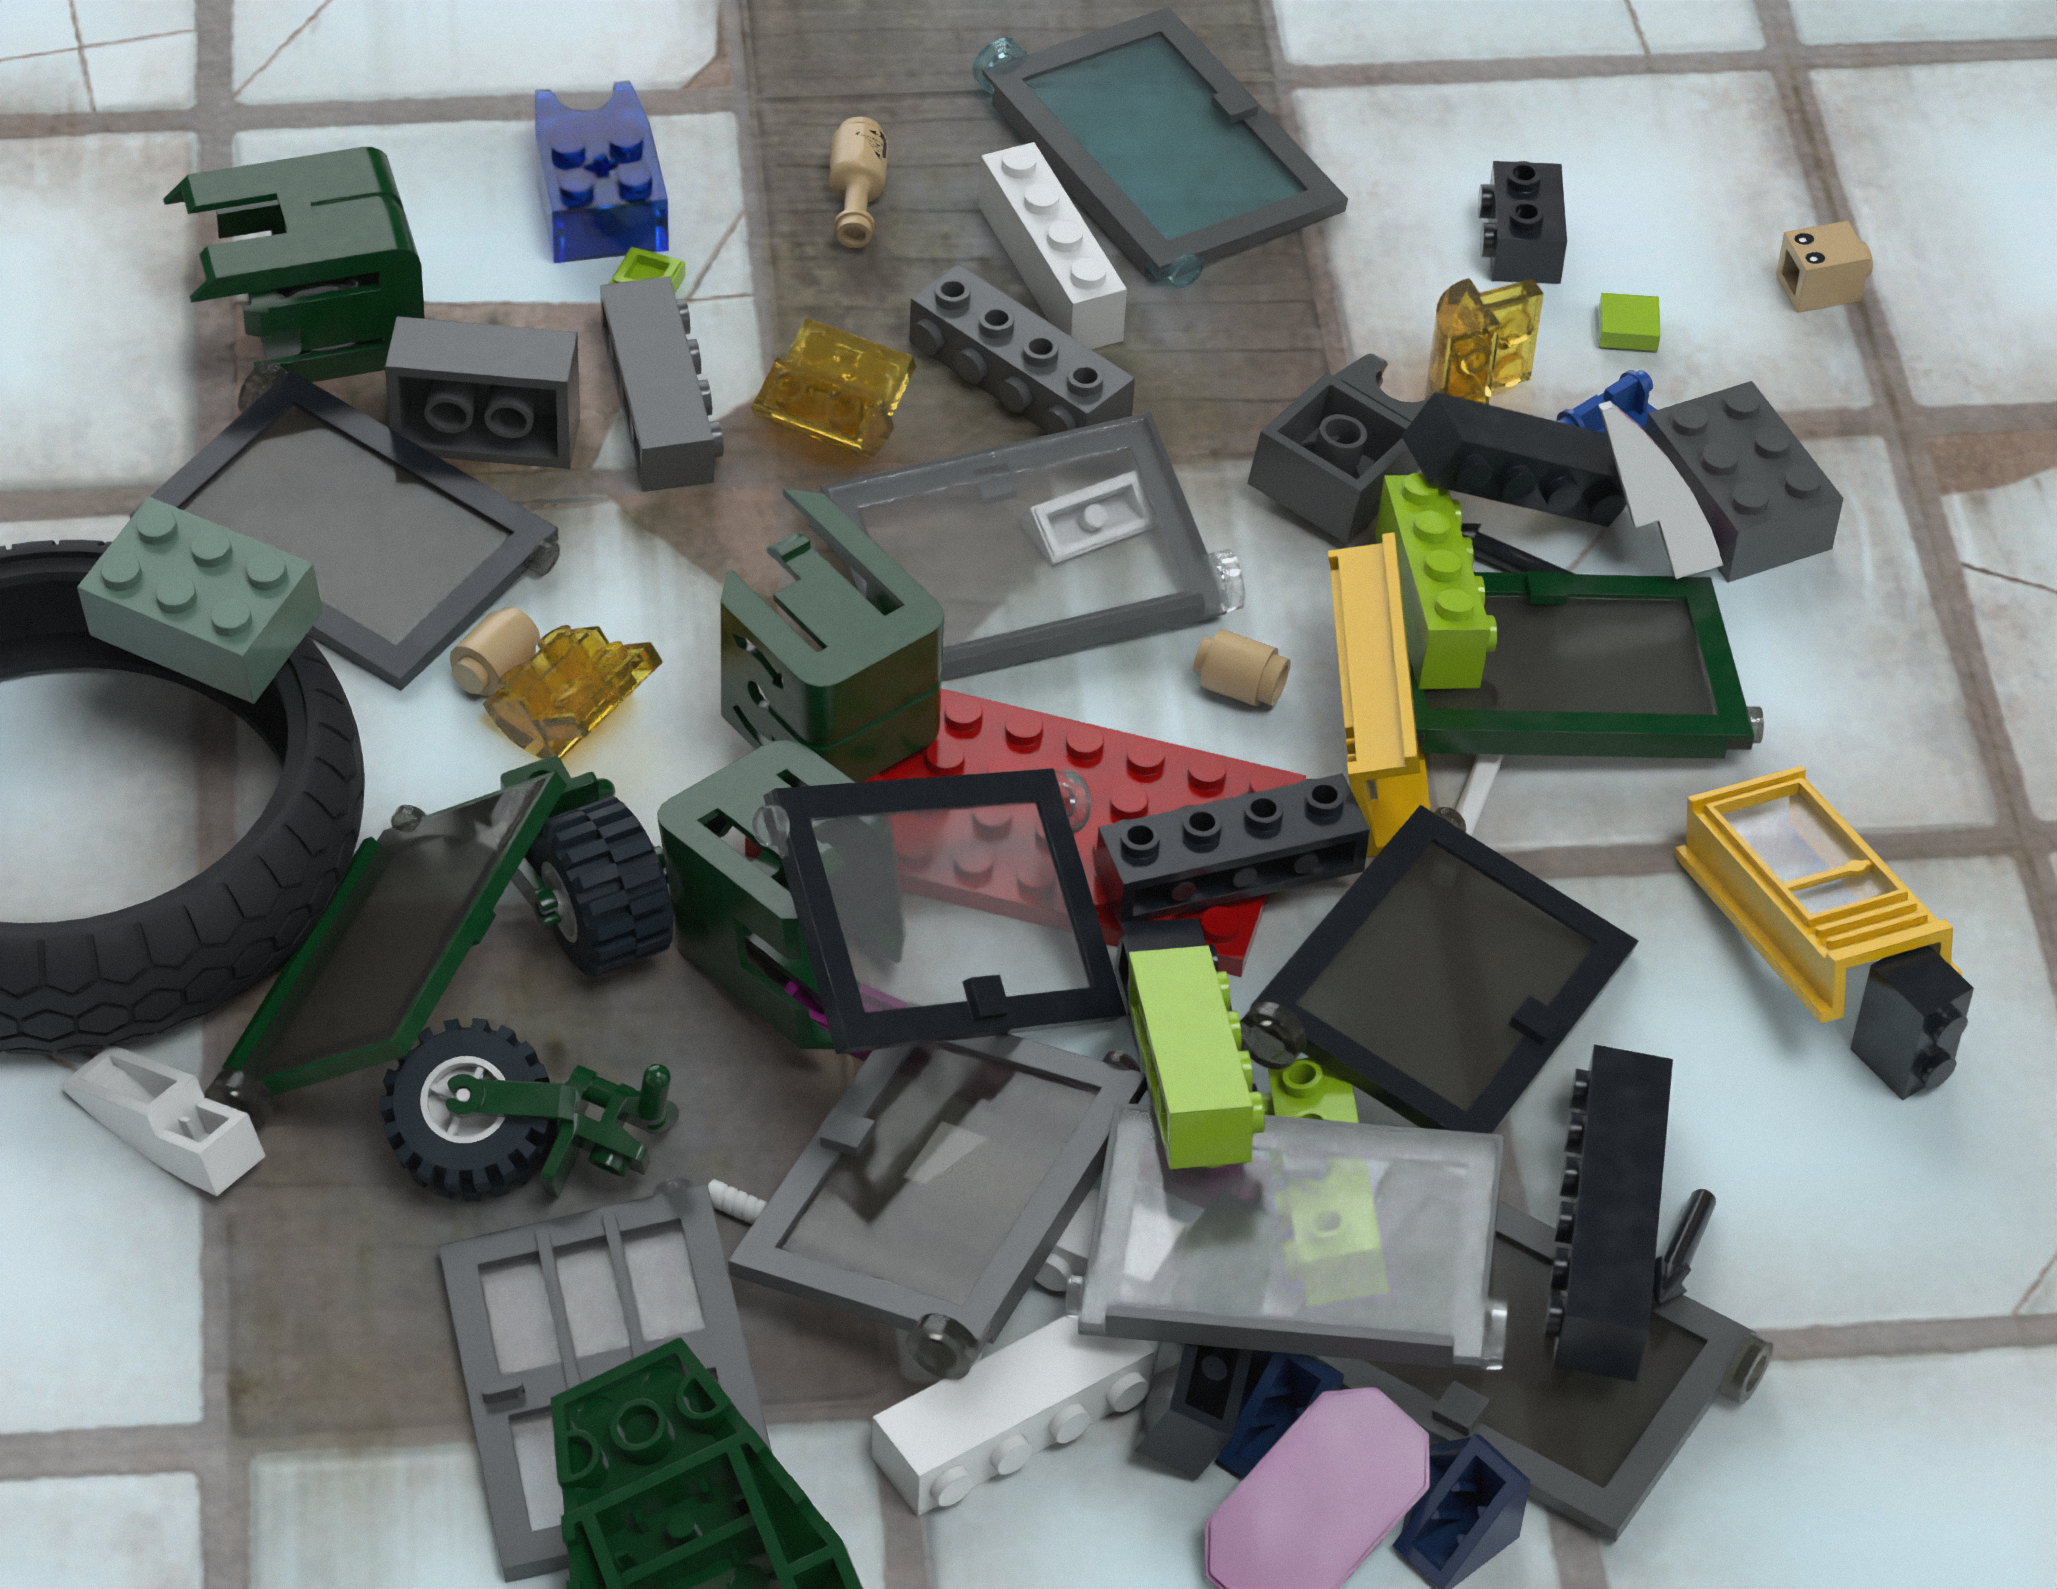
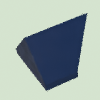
M1253 1350L1233 1438L1219 1453L1216 1460L1245 1478L1322 1392L1342 1390L1344 1374L1315 1355Z
M1479 1434L1429 1445L1430 1488L1405 1515L1402 1532L1392 1545L1438 1589L1454 1588L1520 1537L1531 1480Z

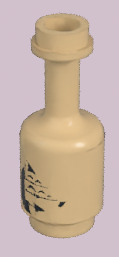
M852 117L845 120L835 131L831 140L829 185L833 193L844 201V211L836 216L834 229L838 241L850 248L863 247L871 240L875 230V221L867 212V203L878 198L886 185L888 139L881 126L876 121L867 117Z

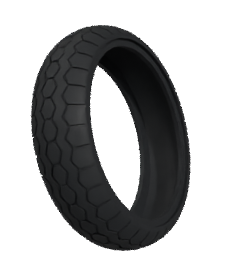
M54 540L32 541L12 544V549L8 550L5 545L0 546V678L58 668H101L146 674L172 681L200 692L222 704L243 719L271 749L283 771L273 796L262 815L247 834L222 858L180 886L148 901L93 917L42 923L0 922V1052L52 1054L53 1051L57 1050L61 1054L103 1049V1045L108 1044L110 1046H119L153 1037L155 1032L162 1034L179 1028L226 1005L272 973L308 937L339 890L353 858L359 837L365 789L364 761L359 732L340 681L312 639L306 634L253 704L90 636L77 586L111 545V541L104 543L98 540H60L59 544H56Z

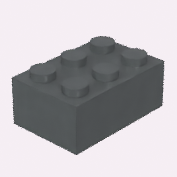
M396 317L385 364L388 417L391 430L439 458L563 469L571 468L580 423L578 332Z
M1753 381L1648 413L1645 432L1664 451L1693 492L1711 527L1720 552L1723 566L1717 568L1728 583L1833 549L1844 498Z

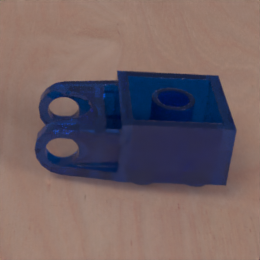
M629 80L614 81L611 99L605 105L592 110H576L563 105L557 99L556 94L549 88L535 90L537 188L554 263L626 256L631 246L650 252L669 251L668 197L650 122Z

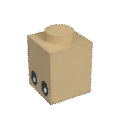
M1849 221L1787 231L1783 235L1776 276L1797 313L1862 301L1866 277L1872 273V255L1868 245L1859 240Z

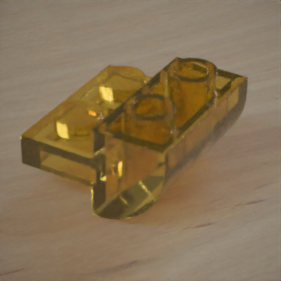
M1466 278L1450 286L1441 295L1435 314L1425 399L1432 396L1436 391L1489 405L1492 390L1510 387L1531 380L1544 293L1534 279L1480 293L1471 279Z
M806 317L785 360L776 357L751 409L754 416L758 419L863 458H871L882 449L895 428L892 415L917 366L913 356Z
M564 625L543 636L538 642L540 650L527 662L518 664L505 672L498 681L501 687L483 703V706L499 729L520 748L541 759L554 755L562 759L651 675L663 661L651 642L625 645L621 641L609 643L599 626L571 629L569 625Z

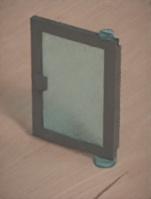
M1169 7L1031 54H1027L1013 38H1000L988 44L974 61L972 68L973 77L985 91L993 96L992 106L1026 144L1035 142L1059 181L1143 274L1151 272L1157 280L1168 276L1176 287H1187L1194 283L1201 275L1203 270L1202 263L1346 211L1348 198Z

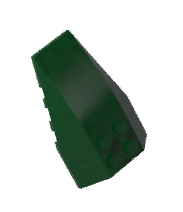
M681 1337L550 1398L557 1482L562 1488L564 1515L560 1517L562 1540L567 1547L570 1580L566 1581L567 1589H863L843 1540L829 1522L823 1518L793 1477L788 1474L754 1428L749 1425L731 1399Z

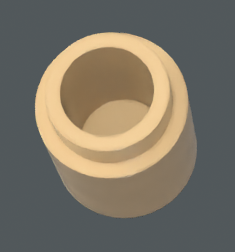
M504 607L501 611L490 612L451 651L450 663L454 679L465 691L471 694H479L486 697L497 695L535 656L536 645L540 641V633L537 626L527 614L514 607Z
M1220 629L1214 639L1206 636L1202 640L1196 653L1193 671L1201 674L1200 686L1202 688L1258 707L1261 702L1274 706L1285 687L1291 661L1278 655V648L1225 629Z

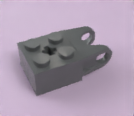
M1371 353L1361 357L1333 376L1326 372L1260 432L1247 484L1344 543H1347L1378 514L1384 475H1409L1420 471L1417 462L1402 438V434L1430 397L1419 402H1404L1388 396L1380 388L1383 383L1382 375L1388 366L1387 361Z

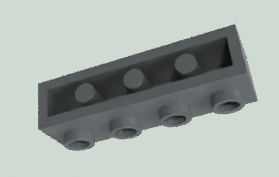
M957 264L911 298L909 335L911 343L916 345L923 353L931 355L960 374L965 381L975 384L1001 401L1009 410L1027 418L1048 432L1049 435L1132 416L1135 378L960 264Z

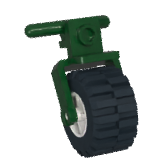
M555 755L503 773L500 777L501 789L556 771L568 784L511 881L532 906L539 924L543 928L551 926L562 949L579 970L592 978L667 951L670 948V943H672L673 912L667 885V873L664 869L666 867L663 849L659 845H653L637 817L622 801L614 797V784L605 778L597 779L594 772H588L571 778L561 759ZM523 818L453 841L449 845L456 853H468L514 825L515 832ZM508 839V840L506 841V844H505V846H504V848H503V851H504L505 847L507 846L508 842L510 841V839Z
M458 1018L443 1021L446 1031L437 1035H433L430 1027L422 1030L418 1035L420 1044L413 1050L410 1049L405 1057L397 1059L399 1066L396 1071L387 1068L383 1079L387 1093L386 1096H380V1112L385 1121L383 1128L402 1167L407 1168L413 1180L423 1188L429 1184L434 1187L438 1196L452 1200L454 1193H461L466 1202H480V1193L491 1190L495 1198L508 1194L509 1191L506 1184L516 1178L522 1185L533 1177L530 1168L533 1163L538 1161L543 1164L547 1156L548 1159L540 1174V1180L545 1193L558 1198L579 1155L580 1148L590 1152L588 1161L606 1172L625 1177L628 1169L645 1175L650 1164L648 1152L642 1144L623 1129L625 1122L655 1135L674 1125L679 1118L677 1105L667 1100L671 1075L664 1065L653 1064L647 1067L643 1074L641 1091H637L635 1088L624 1083L618 1085L598 1076V1072L581 1065L576 1066L565 1084L550 1083L544 1064L540 1063L536 1051L526 1040L520 1043L517 1040L515 1031L502 1024L498 1031L492 1030L488 1020L473 1018L471 1027L461 1028ZM588 1102L605 1109L600 1122L584 1116L589 1106ZM548 1145H553L551 1152Z

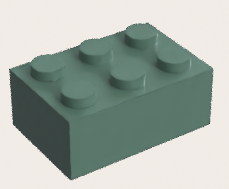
M149 496L77 586L90 636L253 704L323 613L313 563Z

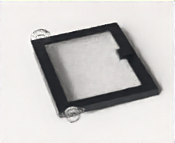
M1054 768L787 787L775 788L763 795L766 805L759 807L753 816V833L761 845L778 847L836 1055L996 1036L1007 1033L1012 1034L1113 1022L1127 1015L1074 838V834L1085 827L1091 813L1089 788L1085 780L1077 772L1072 770L1055 771Z

